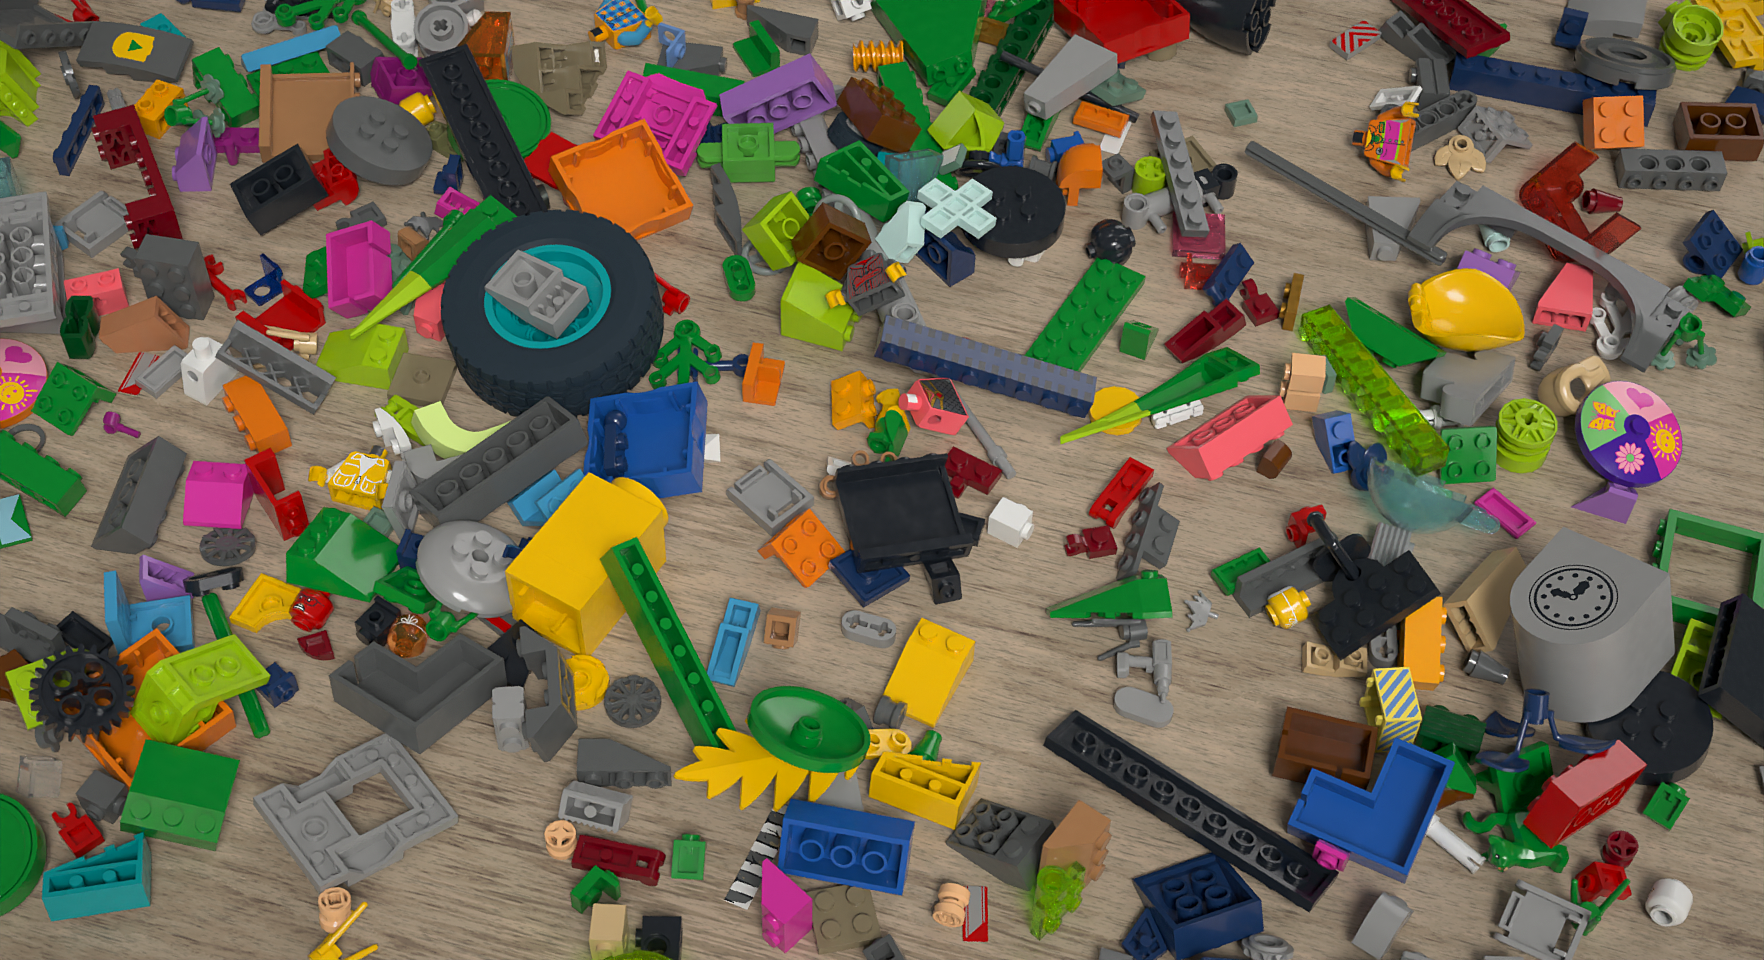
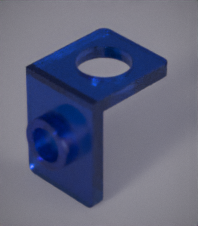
M264 253L260 255L265 276L244 289L245 294L258 306L264 305L283 292L280 283L283 272ZM259 287H268L270 289L267 295L257 296L255 294V290Z

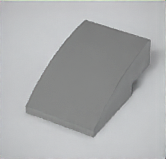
M1568 0L1567 8L1589 13L1583 35L1612 38L1614 33L1638 38L1644 22L1647 0Z
M520 250L513 254L485 286V290L511 312L556 339L590 301L586 286L564 277L562 269Z

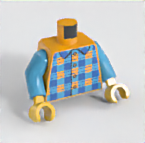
M603 0L594 14L595 28L588 31V36L594 42L605 40L613 49L617 50L626 46L640 45L644 40L651 38V30L653 29L651 26L662 23L663 17L654 6L648 7L644 14L630 0Z

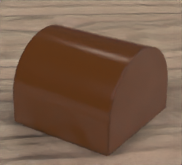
M1279 439L1275 440L1262 456L1256 472L1269 479L1276 478L1292 458L1290 448Z

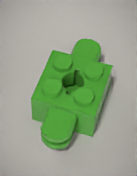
M773 123L722 124L721 143H701L697 148L698 165L701 168H710V166L720 163L731 183L775 182V167L797 166L800 161V146L796 141H774Z

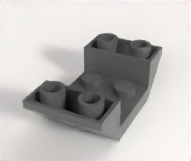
M523 626L520 627V639L516 640L518 655L525 659L528 670H532L538 680L545 679L548 681V689L544 690L546 706L525 710L526 722H522V734L525 741L528 740L531 743L533 752H537L543 762L551 761L578 728L574 673L556 646L528 627Z

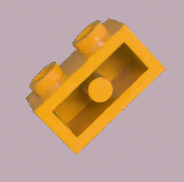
M157 79L145 91L137 103L134 104L146 135L161 139L171 126L165 121V108L173 105V99L185 97L183 88Z

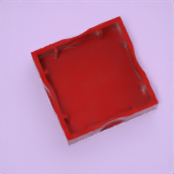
M1054 0V21L1071 38L1074 35H1078L1116 53L1117 64L1189 39L1190 13L1176 0Z

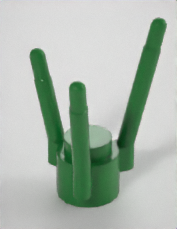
M437 600L434 608L429 612L431 620L426 625V632L433 640L444 641L452 632L456 633L463 625L477 617V613L471 612L459 621H456L452 613L440 611L443 604Z
M1576 879L1571 880L1570 902L1592 912L1583 936H1587L1594 930L1607 908L1630 884V879H1624L1600 906H1596L1592 902H1581L1579 904L1578 881ZM1571 922V925L1576 930L1578 924Z

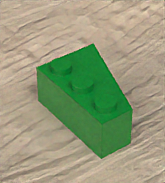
M217 47L192 59L193 84L197 89L201 88L200 82L206 74H210L220 82V88L223 90L224 97L214 104L221 109V113H224V122L229 128H239L259 118L260 101L255 93L251 94L248 90L244 76L241 73L237 74L234 69V63L228 54L224 55L220 47Z
M860 140L820 158L814 181L835 194L848 197L858 208L881 222L892 219L897 213L899 206L907 201L910 193Z

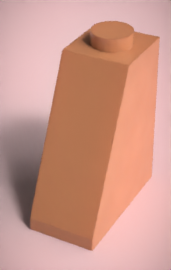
M154 296L101 317L99 339L115 353L166 351L174 345L183 350L188 348L190 327L161 299Z

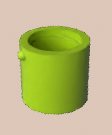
M1147 156L1135 163L1132 193L1145 195L1165 188L1166 175L1160 158Z

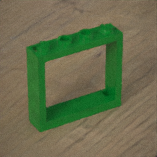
M1669 509L1665 519H1659L1656 535H1660V538L1655 541L1652 557H1656V562H1652V566L1668 573L1674 533L1751 553L1752 561L1747 596L1764 609V533L1674 509ZM1671 595L1673 622L1687 625L1692 618L1715 627L1719 608Z

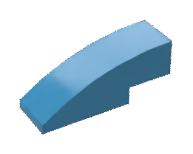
M734 598L729 599L723 623H720L707 670L711 682L735 687L761 612L759 604Z

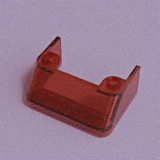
M1573 142L1522 185L1519 191V199L1525 209L1605 253L1611 254L1642 228L1639 224L1616 212L1593 232L1589 233L1572 202L1582 194L1584 189V182L1580 174L1596 162L1599 156L1579 143ZM1545 244L1555 260L1563 264L1578 262Z

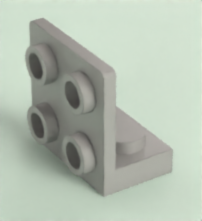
M1476 105L1457 128L1462 135L1469 137L1473 141L1474 148L1483 153L1488 163L1492 162L1506 144L1530 149L1533 146L1528 139V133L1514 123L1515 118L1513 115L1505 110L1501 112L1492 107L1485 108Z

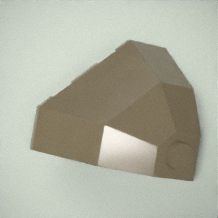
M587 41L570 45L532 42L511 46L514 73L522 85L534 91L547 106L563 115H583L586 109L584 104L587 98H592L598 86L596 81L599 75H603L607 68L605 43Z

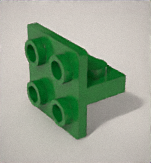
M1495 426L1444 428L1440 430V443L1431 444V450L1435 454L1433 457L1443 463L1440 465V483L1459 484L1496 480L1497 428Z

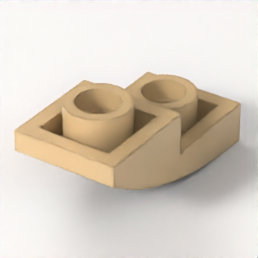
M1307 641L1302 647V672L1331 677H1364L1367 675V648L1361 647L1340 661L1331 647Z

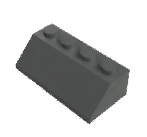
M157 436L129 454L91 547L96 550L134 555L146 548L150 549L157 541V529L167 515L166 506L176 492L175 483L184 472L185 465L183 463L187 453Z

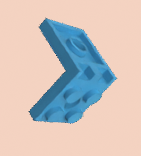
M104 572L105 624L118 655L162 623L170 624L161 633L179 653L195 648L193 604L190 595L129 604L117 572Z

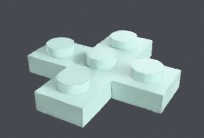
M934 178L918 190L917 199L932 208L921 217L920 225L939 238L945 236L956 226H960L979 239L996 224L997 218L981 208L992 199L993 192L974 179H971L954 191Z

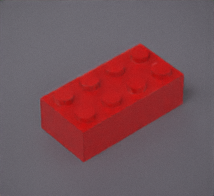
M1617 740L1614 746L1603 752L1594 753L1592 756L1586 754L1575 767L1570 764L1561 772L1559 777L1552 775L1545 781L1541 787L1544 791L1543 794L1536 797L1528 805L1527 810L1529 814L1522 823L1552 849L1618 806L1647 764L1620 740Z

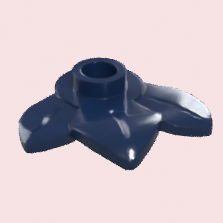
M1355 440L1349 445L1348 462L1354 470L1351 474V481L1358 490L1370 491L1376 488V486L1387 485L1392 479L1393 471L1388 466H1385L1387 452L1381 443H1374L1367 449Z

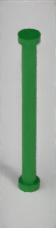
M356 10L352 13V22L356 25H361L401 60L402 65L406 69L410 70L416 67L417 58L413 54L404 51L374 25L362 10Z

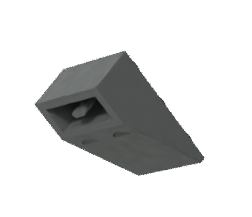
M981 798L945 843L1003 883L1029 892L1038 879L1043 844L1055 831L1056 827L1051 820Z

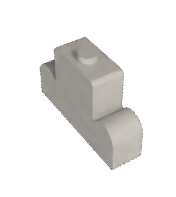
M1484 350L1475 353L1474 359L1447 352L1444 357L1436 358L1430 365L1425 367L1420 397L1441 403L1440 415L1444 419L1472 426L1512 382L1516 357Z

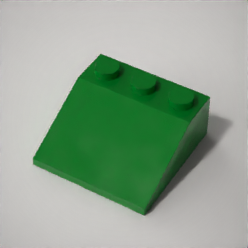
M323 507L286 552V582L370 603L377 594L373 592L375 581L391 574L399 564L396 554L399 545L352 513L340 511L336 508Z
M146 739L121 816L120 831L132 834L144 832L146 837L216 852L240 760Z

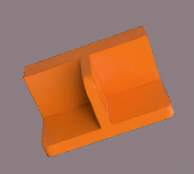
M753 342L742 383L743 402L775 406L783 377L785 361L764 358V344Z

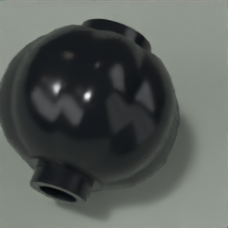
M1105 219L1098 222L1092 228L1089 234V243L1085 244V250L1089 259L1094 258L1096 260L1098 257L1100 260L1107 259L1112 263L1124 265L1132 254V247L1136 246L1135 237L1131 228L1125 227L1122 222L1115 219Z

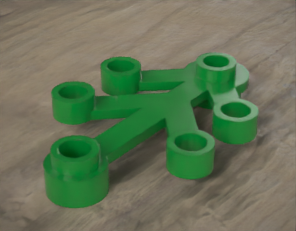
M312 0L293 7L289 4H281L275 11V17L280 26L289 27L296 22L297 15L320 9L318 13L310 15L308 21L312 30H321L324 28V22L331 11L335 22L344 23L348 20V14L354 5H361L367 0ZM344 2L342 6L335 7L337 3Z
M686 319L678 322L674 329V338L658 350L653 366L661 369L650 374L649 382L653 389L665 387L667 385L666 378L678 368L677 385L689 383L691 366L703 375L707 384H716L721 378L718 368L710 366L692 353V345L702 350L706 360L710 363H716L722 358L719 346L711 344L702 338L699 326L692 320ZM680 347V353L669 361L667 356Z

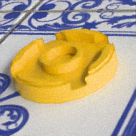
M1112 386L1097 391L1094 396V403L1088 412L1091 423L1139 399V397L1134 392L1123 387ZM1142 418L1102 432L1111 435L1129 434L1134 431L1135 427L1141 424Z
M572 655L570 659L565 661L574 673L576 710L581 711L593 708L602 702L610 685L608 672L600 660L590 655Z

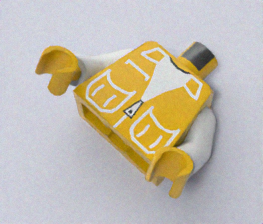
M375 445L371 448L369 454L356 451L351 452L346 459L329 469L322 466H311L308 481H318L317 484L321 487L328 483L331 500L334 502L371 510L373 506L382 509L392 473L391 463L386 459L388 452L383 447Z

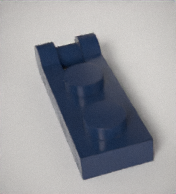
M1241 243L1231 246L1202 288L1205 294L1213 299L1212 304L1214 307H1217L1225 299H1230L1255 263Z

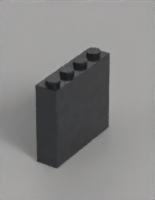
M1743 593L1720 604L1697 696L1764 748V609Z

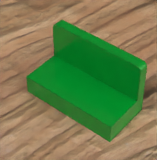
M759 20L749 22L750 37L734 42L733 49L752 77H757L780 67V50Z

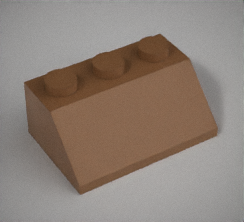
M1078 800L1043 844L1036 891L1040 894L1079 890L1085 889L1091 880L1096 882L1105 869L1103 861L1109 852L1106 846L1112 837L1109 833L1111 820L1081 800Z

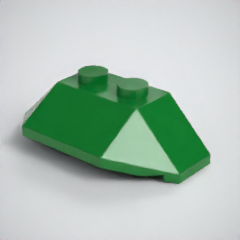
M1347 297L1345 300L1353 338L1361 343L1359 347L1370 354L1376 352L1383 356L1382 361L1393 368H1397V366H1411L1444 357L1447 353L1360 299Z

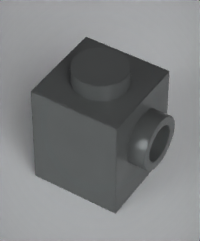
M95 769L75 794L82 809L96 821L103 819L114 824L122 816L129 791L125 784Z

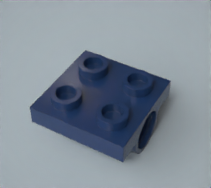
M1714 209L1702 216L1682 242L1688 250L1683 257V264L1688 271L1694 274L1705 273L1706 276L1716 275L1721 279L1743 251L1738 241Z

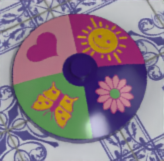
M1628 381L1608 382L1589 393L1577 410L1575 432L1579 447L1591 466L1608 480L1626 487L1643 488L1660 482L1676 468L1682 453V434L1678 421L1669 406L1648 388Z

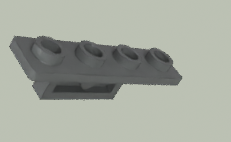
M1160 482L1150 488H1145L1139 496L1140 504L1138 511L1132 518L1133 526L1131 533L1125 540V552L1117 565L1119 571L1116 580L1118 581L1135 575L1142 558L1158 569L1167 566L1180 521L1158 506L1164 485Z
M13 607L5 615L0 613L1 649L10 652L15 648L28 663L52 656L55 650L58 652L66 651V645L62 638L63 633L51 623L46 625L29 611L21 612Z

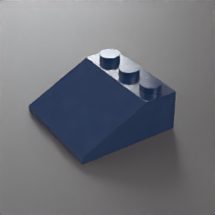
M1212 852L1133 879V885L1145 909L1148 908L1167 950L1175 960L1187 959L1264 931L1261 899L1229 862Z

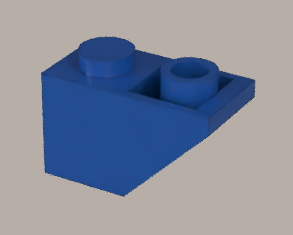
M1335 410L1312 416L1316 444L1331 473L1335 474L1352 470L1353 468L1348 462V448L1350 443L1355 440L1351 413Z

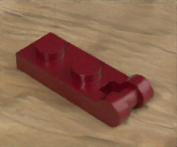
M580 834L571 864L572 868L590 871L596 865L603 871H611L617 877L640 881L644 885L653 887L658 885L660 878L659 867L664 865L666 855L657 849ZM639 861L648 863L647 867H639Z

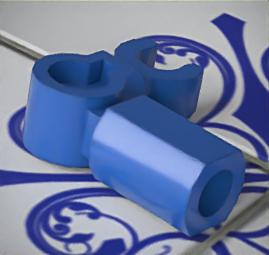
M1011 130L1007 136L1006 153L997 155L995 152L990 151L989 161L998 163L1001 166L1023 167L1024 132Z

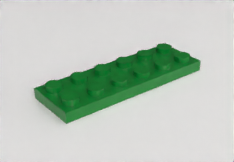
M1097 257L1024 356L1081 372L1145 284L1146 276L1118 263H1112L1107 259L1100 260Z

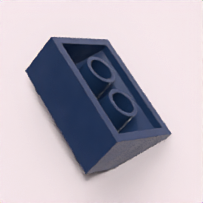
M925 228L924 245L915 255L942 281L951 287L974 273L976 255L970 247H966L958 239L954 232L950 231L942 238H939Z

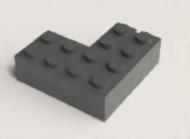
M461 633L417 667L373 641L354 656L359 684L357 683L354 663L350 660L329 675L334 702L418 754H422L492 697L493 689L507 685L504 658Z

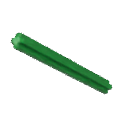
M210 593L209 595H204L202 603L216 639L219 640L233 635L217 594ZM252 689L239 694V699L254 737L260 739L263 736H268L270 729L255 690Z

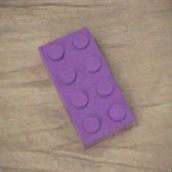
M810 53L719 95L723 118L728 124L773 123L774 134L837 106L832 81Z

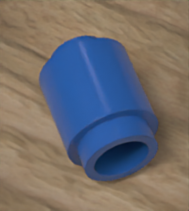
M1755 246L1746 252L1738 270V276L1743 282L1750 285H1758L1764 281V247Z

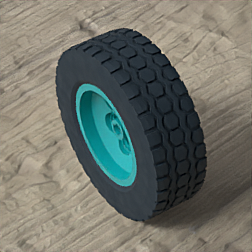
M559 209L548 210V212H532L528 216L524 214L512 218L513 221L510 222L507 220L497 225L496 229L488 230L481 235V239H476L469 245L467 252L464 251L456 260L457 265H453L448 274V279L445 281L441 298V320L456 366L464 381L481 400L505 414L508 412L511 416L518 417L549 396L576 418L577 415H588L590 398L627 393L628 389L632 390L640 382V377H644L649 371L651 364L654 363L663 337L664 313L650 260L641 245L629 232L627 233L625 229L616 223L613 224L612 221L601 216L597 218L595 214L587 212L582 214L576 210H566L564 212ZM517 250L562 269L564 277L586 286L590 299L589 303L557 339L518 317L485 290L486 284Z

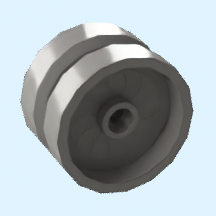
M435 2L423 8L415 18L413 30L424 57L464 44L468 45L470 51L473 49L474 38L466 14L459 6L450 2Z

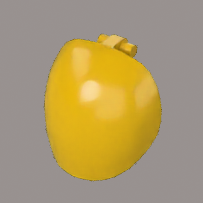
M1463 268L1447 271L1429 278L1421 285L1419 283L1412 284L1411 290L1408 292V304L1414 327L1426 339L1442 348L1466 352L1484 351L1504 347L1519 342L1524 338L1523 315L1515 297L1502 283L1480 270Z

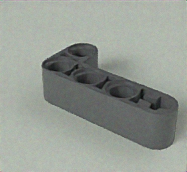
M1468 90L1458 91L1417 112L1416 114H1419V117L1412 118L1416 121L1411 152L1457 129L1476 106L1477 96ZM1386 104L1382 107L1381 113L1398 107V105Z

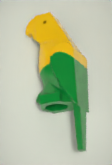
M886 389L876 397L877 402L881 403L882 409L876 419L875 431L870 432L866 438L868 446L874 453L893 452L899 457L911 429L905 410H901L899 407L901 395L898 389ZM886 457L885 462L892 461V459Z

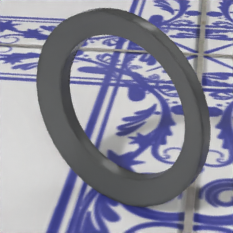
M34 424L17 425L8 431L13 436L22 431L36 432L40 436L39 445L35 448L38 452L46 441L44 431Z

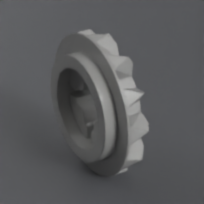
M1254 934L1244 938L1241 944L1243 953L1246 956L1252 957L1253 960H1289L1293 958L1294 948L1287 941L1277 936Z

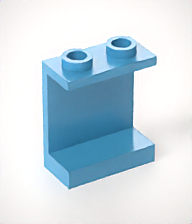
M555 469L551 470L507 503L522 526H543L585 475L581 469H576L564 480H561Z

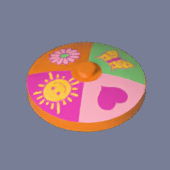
M0 338V429L17 424L33 413L31 410L36 402V398L49 377L42 356L34 348L23 342Z

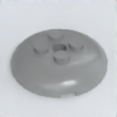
M457 520L440 524L423 537L418 547L416 569L423 585L439 602L459 613L461 609L477 613L479 618L500 617L513 611L510 604L505 570L515 559L504 558L502 555L506 545L519 546L509 536L481 522Z

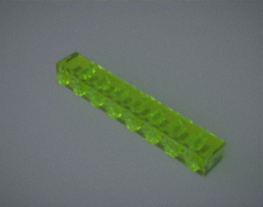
M1329 304L1303 313L1300 327L1298 328L1300 338L1310 346L1314 355H1326L1337 374L1336 379L1341 384L1343 391L1350 395L1358 409L1364 412L1371 421L1374 429L1379 431L1386 439L1388 446L1395 450L1402 459L1404 466L1409 468L1416 477L1445 467L1450 447Z

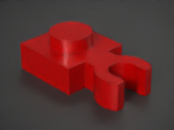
M69 802L66 804L70 811L67 817L61 818L56 812H53L52 818L55 824L61 828L58 831L61 839L76 859L105 842V840L87 814L79 818L75 805Z

